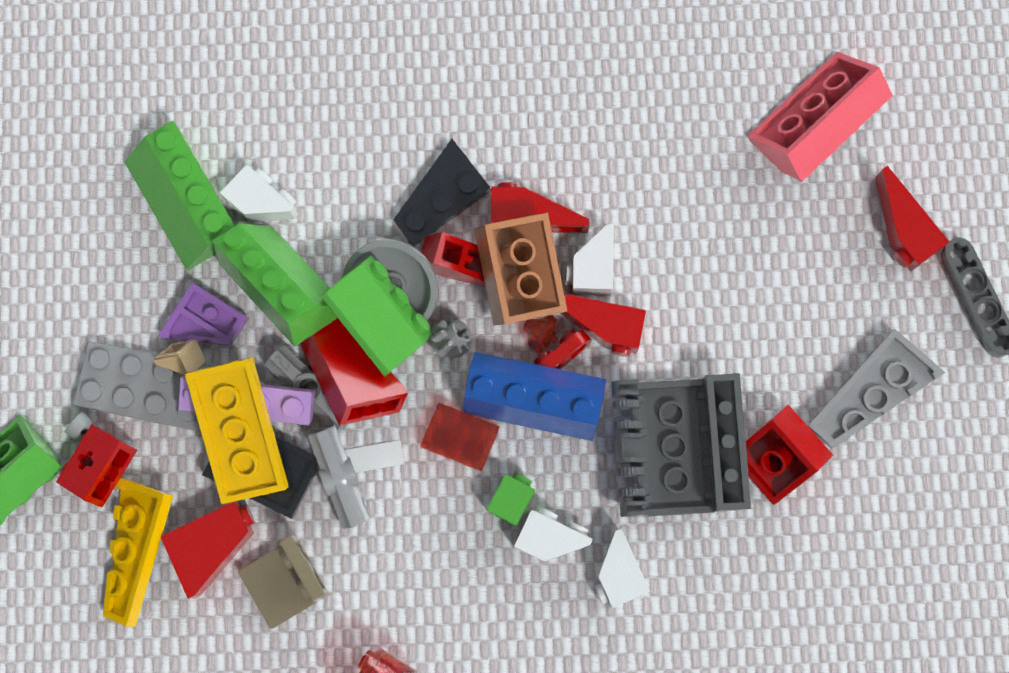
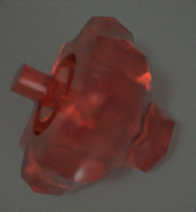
M553 315L529 319L523 325V331L527 334L528 345L535 353H541L545 348H548L550 342L555 344L558 340L555 335L559 323Z

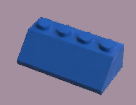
M475 351L469 368L463 414L593 441L604 398L606 379Z

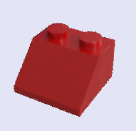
M789 404L746 440L748 476L773 505L777 504L817 473L833 456Z

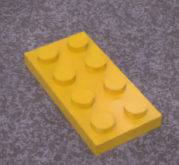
M253 357L186 373V381L221 505L286 490L289 486Z

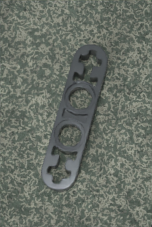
M953 238L950 240V243L941 249L940 256L984 349L992 357H1005L1009 355V319L973 245L965 238ZM954 247L956 250L962 249L964 251V255L960 257L961 261L958 257L952 258L950 253L954 250ZM968 263L971 264L972 267L966 268L961 273H958L957 269H959L961 266H965ZM972 274L979 279L980 287L977 291L966 289L963 283L965 275ZM980 304H988L993 308L994 317L991 321H985L979 317L978 307ZM999 322L1000 327L996 328L995 331L993 329L987 332L986 328ZM997 335L999 338L1005 337L1007 339V343L1003 345L1004 349L1001 346L995 347L993 341L997 339Z

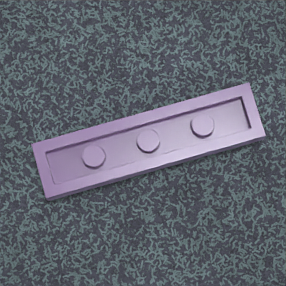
M184 375L180 377L178 410L195 412ZM261 384L271 421L300 425H311L313 423L315 390Z

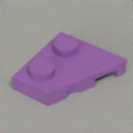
M192 282L158 336L164 339L182 341L194 339L201 343L232 346L249 320V317Z

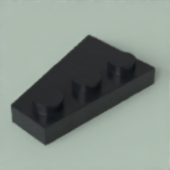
M452 138L393 219L394 223L409 243L415 247L425 239V236L433 234L488 194L491 188Z

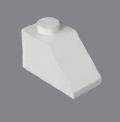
M607 224L573 256L572 265H566V285H572V295H611L613 290L614 224Z
M622 528L612 534L597 575L599 584L594 586L602 605L609 603L610 608H615L650 592Z

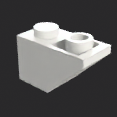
M247 164L220 192L224 200L249 222L295 219L299 215L293 206L296 201L284 189L277 192L270 186L272 179L260 168L253 171Z
M540 507L538 512L530 511L514 548L546 562L588 547L593 539L587 536L589 530L573 522H570L568 527L556 522L558 515Z

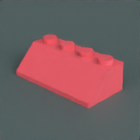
M836 52L747 137L782 173L802 182L893 95L880 67Z

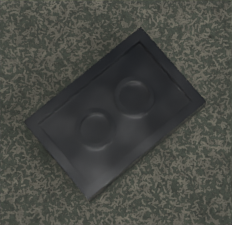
M275 436L289 487L283 491L249 499L293 519L319 465L314 454ZM208 462L202 476L215 481L210 462Z

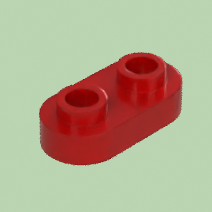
M572 329L560 339V346L552 352L549 350L544 351L535 359L534 364L561 370L590 345L592 339L584 330L576 332Z

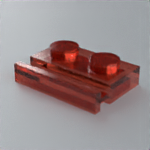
M438 402L420 448L483 472L500 426Z

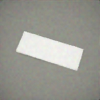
M400 440L344 450L346 456L350 457L355 473L404 464Z

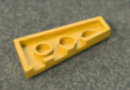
M120 478L116 485V489H121L119 506L114 505L113 520H117L116 539L110 541L109 550L113 558V568L107 572L103 617L126 627H136L173 495L127 478Z

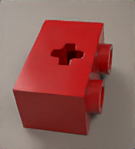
M91 424L88 431L82 436L80 444L72 457L64 465L56 483L82 500L102 508L138 450L111 433Z

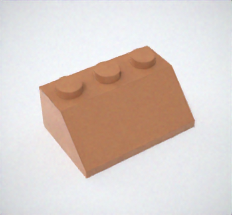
M548 213L485 224L474 228L493 326L567 312Z

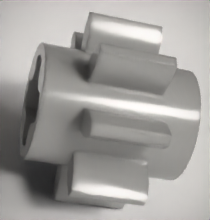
M451 317L447 321H440L432 328L436 335L431 338V345L439 356L443 358L448 357L452 361L456 357L460 358L470 351L466 343L471 340V332L464 322L460 320L454 321Z

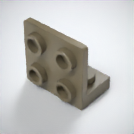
M288 536L279 542V547L239 570L241 579L271 629L330 595L297 536Z

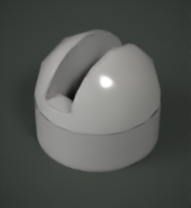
M81 412L64 432L72 439L80 441L84 435L83 432L88 430L91 424L94 425V423L86 414Z

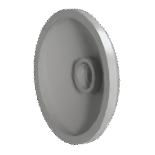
M381 239L365 244L349 258L342 277L371 255L375 261H379L385 266L391 281L392 277L400 280L401 285L396 287L401 288L406 293L409 304L416 313L423 315L426 320L431 317L438 301V281L432 265L419 250L402 241Z

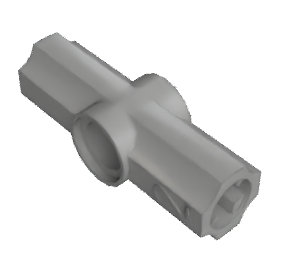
M283 345L269 357L265 367L286 387L303 389L304 385L308 382H316L318 384V392L314 397L313 413L326 426L335 424L339 433L348 425L339 426L315 374L288 347Z
M335 424L308 433L309 443L320 467L317 469L327 496L331 497L342 529L352 528L369 520L366 505L358 489L359 481L350 457H347Z

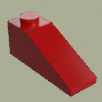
M887 165L879 172L875 180L890 247L894 251L893 256L902 267H907L912 272L950 243V241Z
M502 182L498 184V187H491V223L548 213L552 233H588L589 231L588 218L525 187H517V184L513 182Z
M444 232L425 236L421 253L428 259L435 274L486 287L476 244Z
M564 294L567 312L560 313L581 330H584L587 335L600 345L610 348L611 354L623 357H630V353L637 354L646 310Z

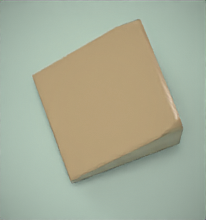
M193 339L170 344L153 361L155 365L185 375L188 372L197 370L205 362V357L197 340Z

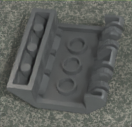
M740 373L706 375L703 379L639 383V379L611 382L612 397L626 398L612 401L613 409L631 410L632 420L622 419L614 422V430L628 431V433L615 434L617 464H630V467L617 468V474L623 478L636 477L637 488L624 487L619 490V497L633 498V501L619 502L620 517L702 514L751 509Z

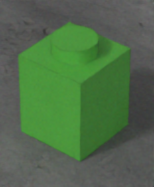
M516 472L512 477L505 474L486 509L487 512L517 527L535 493V489L530 487L532 481Z

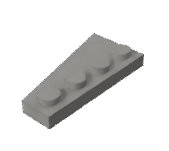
M894 328L807 426L822 442L832 449L946 372Z

